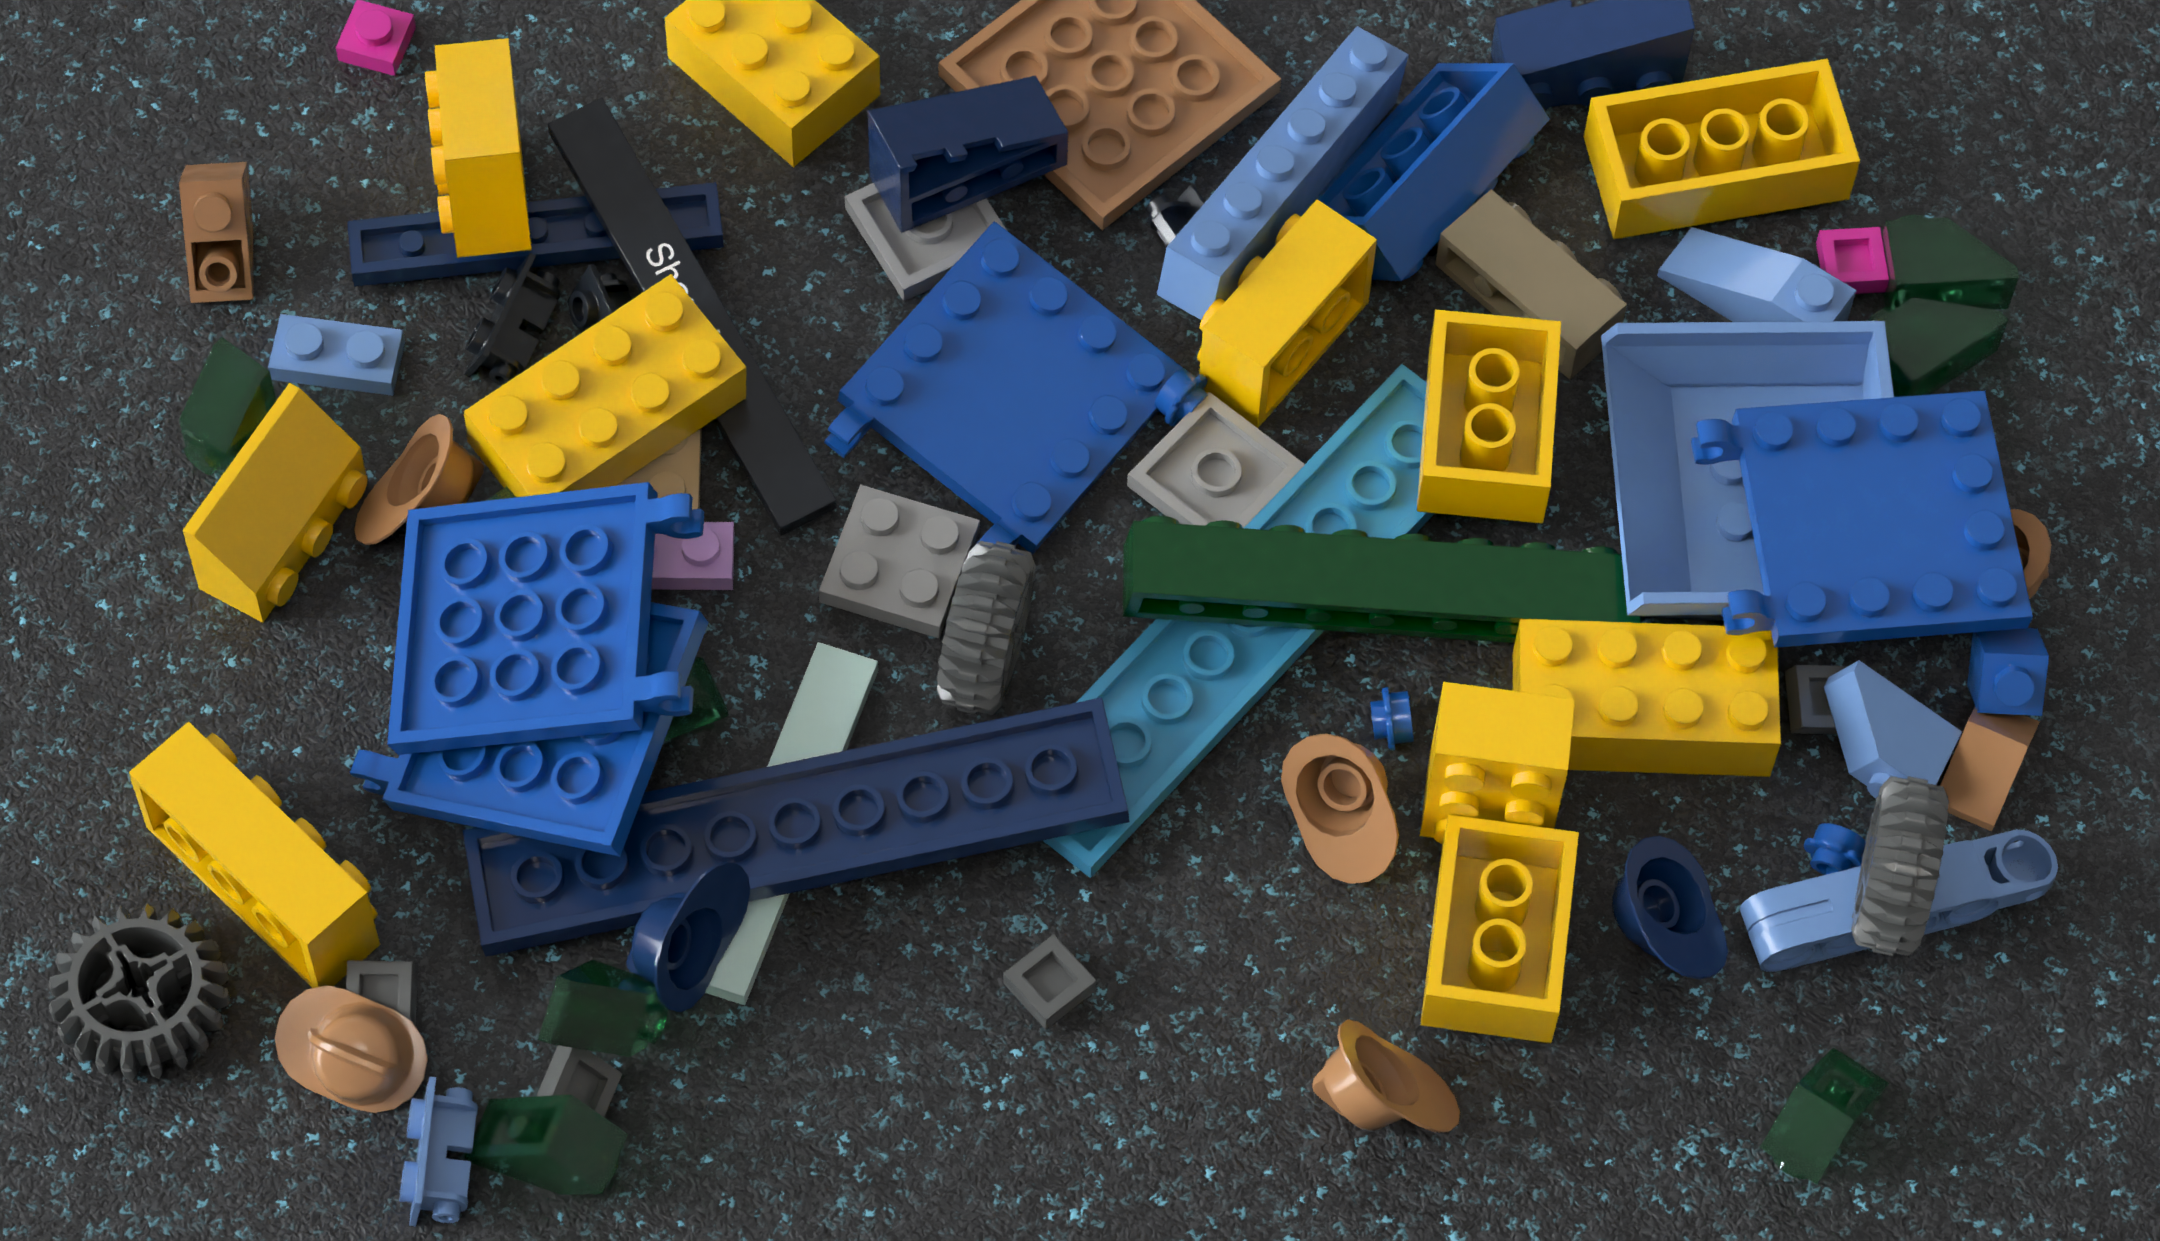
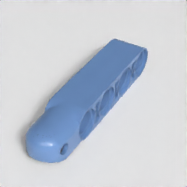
M2018 829L1972 841L1965 840L1944 845L1939 877L1924 935L1972 923L1989 916L1997 909L2029 902L2043 896L2052 886L2058 870L2057 858L2051 846L2039 835L2027 830ZM1861 866L1771 888L1749 897L1739 907L1761 970L1765 972L1782 971L1869 949L1856 945L1851 930Z

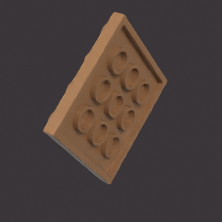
M1020 0L939 62V77L955 92L1031 76L1037 77L1068 131L1067 165L1046 173L1044 176L1101 230L1108 227L1280 92L1281 78L1196 0Z

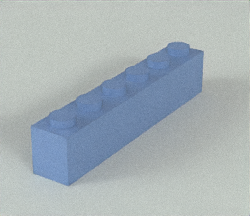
M1357 26L1167 246L1157 295L1202 320L1208 308L1217 299L1222 298L1226 301L1238 288V280L1248 263L1256 256H1260L1263 259L1274 248L1276 237L1284 223L1293 214L1301 216L1396 104L1409 54Z

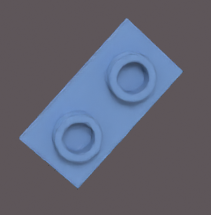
M430 1076L424 1099L412 1098L408 1118L407 1138L419 1140L416 1162L404 1161L399 1201L411 1203L409 1226H416L420 1210L433 1211L432 1218L438 1222H458L460 1212L465 1211L468 1206L467 1194L471 1161L448 1159L446 1154L447 1150L464 1153L472 1152L478 1104L472 1101L473 1092L465 1088H449L446 1091V1096L434 1095L436 1077Z

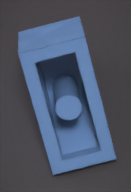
M1860 660L1828 677L1824 690L1850 775L1865 784L1868 792L1875 799L1879 795L1880 787L1890 776L1904 779L1910 776L1928 780V784H1937L1962 734L1961 730Z

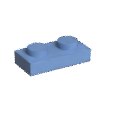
M280 314L268 364L270 379L393 396L405 345L404 333L401 329Z

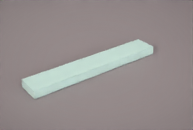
M818 642L767 767L846 751L877 676L878 661ZM789 894L748 902L747 912L718 963L705 993L738 1004H746Z

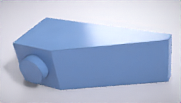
M1691 227L1659 268L1657 274L1658 277L1732 322L1847 321L1856 293L1854 288L1804 258Z

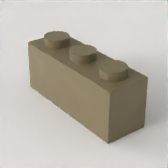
M1492 189L1440 233L1436 266L1493 315L1561 321L1558 370L1569 380L1602 352L1601 335L1616 323H1623L1627 304L1622 300L1618 290L1607 280L1594 277L1577 262L1573 252L1564 243L1548 238L1532 224L1528 214L1519 205L1513 202L1507 203Z

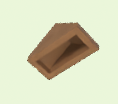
M1976 707L1974 708L1940 785L1944 787L1948 796L1949 814L1992 832L2040 721L2026 715L1978 713Z

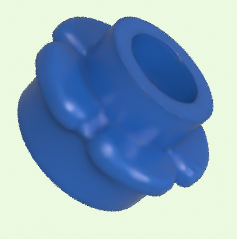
M1182 368L1169 378L1160 390L1154 403L1157 411L1165 416L1167 424L1175 427L1206 398L1207 392L1204 389L1207 385L1206 376L1199 374L1195 377L1189 371Z
M1384 687L1382 689L1383 700L1370 702L1375 740L1387 738L1388 748L1393 751L1395 750V744L1414 742L1408 691L1389 693L1388 687Z
M1822 823L1818 825L1814 837L1807 838L1804 841V849L1806 852L1811 853V867L1817 872L1827 875L1861 866L1866 841L1860 835L1845 827Z

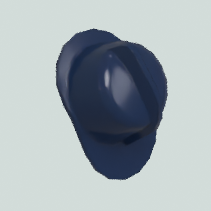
M1662 836L1643 838L1630 849L1625 863V874L1618 880L1612 896V911L1618 927L1630 941L1641 947L1644 952L1658 957L1666 966L1680 975L1698 980L1714 977L1725 966L1728 948L1725 933L1714 907L1709 885L1702 867L1692 853L1675 840Z
M731 862L714 865L696 880L687 893H675L651 903L638 920L632 939V948L627 959V969L634 975L644 978L655 985L658 999L666 1009L676 1012L690 1009L707 990L718 963L736 935L747 912L750 884L749 876L742 866Z

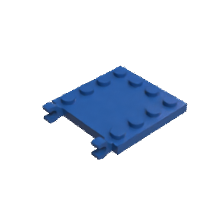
M994 221L840 390L837 401L846 409L828 427V431L831 434L825 439L824 443L841 457L845 458L870 428L874 429L994 524L978 542L985 541L996 544V541L1012 545L1020 544L1033 555L1156 415L1158 411L1154 403L1160 390L1169 378L1183 367Z
M1985 391L1738 408L1735 410L1732 424L1722 419H1706L1697 422L1698 437H1694L1691 440L1695 464L1709 465L1731 460H1739L1764 591V595L1759 591L1748 589L1728 593L1729 607H1725L1722 610L1726 634L1743 635L1771 630L1774 648L2028 628L2033 615Z
M649 482L408 510L387 745L397 755L635 731L643 729L644 712H654L665 716L691 714L694 689L691 686L681 687L682 675L680 672L664 671L646 676L655 534H664L679 539H692L703 536L704 511L702 509L692 510L693 497L691 494L678 493L658 498V493Z
M651 602L646 676L664 671L680 672L682 675L681 687L685 686L709 623L700 611ZM644 712L642 730L399 755V758L388 757L367 750H358L349 774L352 777L366 779L363 788L368 792L383 795L382 800L394 811L620 857L673 716Z

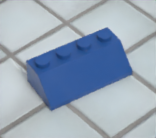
M1438 63L1354 152L1312 204L1318 199L1377 239L1372 280H1405L1422 267L1423 257L1439 241L1440 233L1466 212L1477 199L1483 197L1496 186L1498 182L1497 177L1513 159L1520 157L1532 147L1534 136L1550 118L1514 63Z

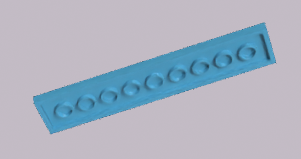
M1401 364L1244 528L1269 530L1279 525H1295L1303 528L1306 533L1332 534L1339 530L1356 529L1366 532L1369 537L1392 539L1403 534H1416L1435 514L1417 512L1427 382ZM1156 619L1077 701L1081 702L1101 697L1103 699L1130 822L1043 841L1091 878L1324 630Z

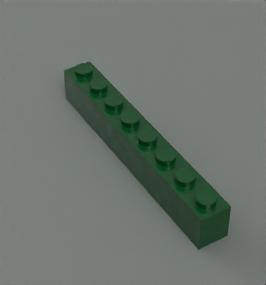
M1153 516L1143 521H1133L1123 547V617L1515 643L1520 619L1640 623V616H1627L1622 554H1618L1615 549L1610 547H1591L1580 552L1556 550L1555 546L1543 542L1527 543L1520 547L1494 546L1493 542L1483 538H1468L1457 543L1431 541L1428 536L1422 534H1403L1394 539L1369 537L1366 532L1356 529L1339 530L1332 534L1306 533L1303 528L1295 525H1279L1269 530L1247 529L1237 522L1227 520L1210 522L1205 526L1179 524L1178 520L1167 516Z

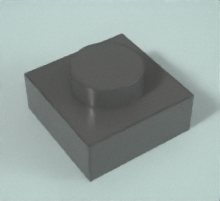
M1794 665L1785 671L1791 733L1837 734L1824 685L1829 676L1847 666Z
M1054 934L1003 973V984L1045 1030L1096 991L1097 980Z
M347 960V990L396 1010L411 1020L416 1026L418 963L407 961Z
M576 1041L559 1042L534 1101L581 1133L598 1132L623 1073Z

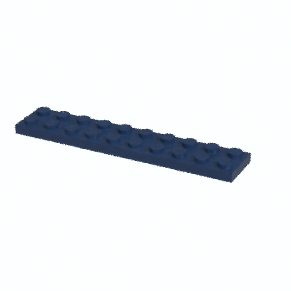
M1101 697L644 792L620 857L478 827L463 830L480 941L485 957L636 926L643 911L651 903L675 893H687L702 874L714 865L724 862H731L742 866L749 876L750 902L1119 825L1130 821L1107 716Z

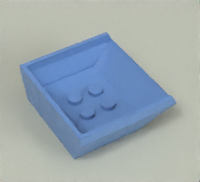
M1885 321L1616 323L1601 335L1627 616L1707 621L1723 620L1722 610L1725 607H1729L1727 597L1729 592L1748 589L1759 591L1764 595L1739 460H1731L1709 465L1695 464L1691 440L1694 437H1698L1696 424L1698 421L1706 419H1722L1732 424L1735 410L1738 408L1894 397Z

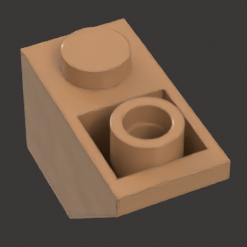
M248 163L185 165L179 181L191 303L253 300V216Z

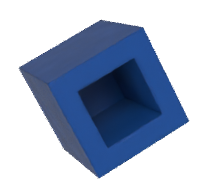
M2024 628L1973 632L1967 686L1978 713L2042 716L2049 654L2038 629Z

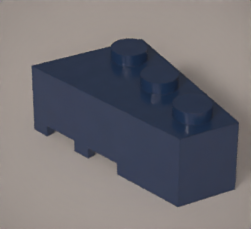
M1559 0L1497 17L1491 55L1493 63H1514L1544 110L1555 106L1575 104L1589 107L1593 97L1683 83L1695 25L1689 0H1598L1577 7H1573L1571 0Z
M1036 76L868 110L870 178L901 233L1067 165L1068 131Z

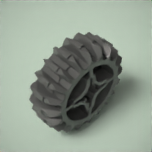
M980 541L969 551L968 557L963 564L962 573L958 577L954 597H952V605L947 618L946 630L942 640V651L938 662L937 692L943 704L955 706L958 711L975 715L977 712L993 715L1004 704L1020 656L1034 594L1033 586L1036 579L1034 575L1036 565L1031 552L1016 549V545L996 541V544Z
M1890 776L1880 787L1862 855L1852 915L1853 923L1851 930L1856 945L1872 948V952L1890 956L1893 953L1910 956L1920 946L1935 895L1947 832L1949 800L1943 786L1928 784V780L1910 776L1907 779Z
M148 903L142 909L139 918L131 919L128 909L120 905L116 914L117 922L107 925L104 919L94 915L92 926L95 934L88 937L73 931L70 940L76 953H57L56 965L62 974L50 977L48 987L51 995L56 997V999L50 1002L49 1011L52 1019L60 1023L57 1031L61 1041L67 1045L75 1044L73 1051L76 1058L83 1064L96 1058L95 1064L98 1072L107 1076L121 1063L124 1078L129 1079L131 1082L137 1076L140 1066L148 1065L152 1077L160 1079L163 1074L162 1062L173 1059L176 1066L185 1070L188 1060L184 1050L191 1047L196 1051L206 1053L209 1043L203 1031L222 1030L224 1022L221 1013L217 1010L227 1008L230 1004L229 991L223 987L230 979L226 964L218 961L219 957H221L218 944L213 939L204 940L203 927L196 920L183 926L181 914L172 908L158 921L155 908ZM143 953L160 954L153 958H140L135 956L136 954ZM109 966H112L113 975L109 982L96 990L98 997L88 1002L90 992L96 980ZM128 976L132 978L137 988L145 987L153 1008L147 1006L142 996L134 997L127 979ZM192 982L184 1004L175 1015L168 1019L166 1009L169 1003L177 996L183 994L181 987ZM129 1025L140 1026L146 1029L136 1032L119 1031V1029Z

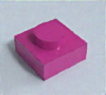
M356 0L336 46L338 61L395 76L416 28L414 14Z
M1880 227L1819 230L1816 246L1822 270L1856 290L1855 294L1886 292L1889 275Z

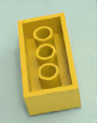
M1828 58L1593 97L1590 101L1584 132L1585 144L1613 239L1848 200L1860 163Z
M670 274L466 409L464 417L467 442L511 498L616 486L746 398V366L673 275Z
M1542 619L1519 620L1513 649V691L1575 698L1568 770L1771 776L1781 745L1778 647L1774 648L1771 630L1743 635L1726 634L1725 626Z
M188 721L129 772L146 828L312 988L326 985L333 987L347 975V960L363 961L380 946L374 922L378 914L369 902L368 893L371 891L369 882L349 861L344 860L338 865L324 851L327 847L324 839L307 820L300 817L297 821L293 822L279 808L282 805L279 796L263 778L255 775L249 780L235 766L238 763L235 754L219 736L211 733L205 738Z

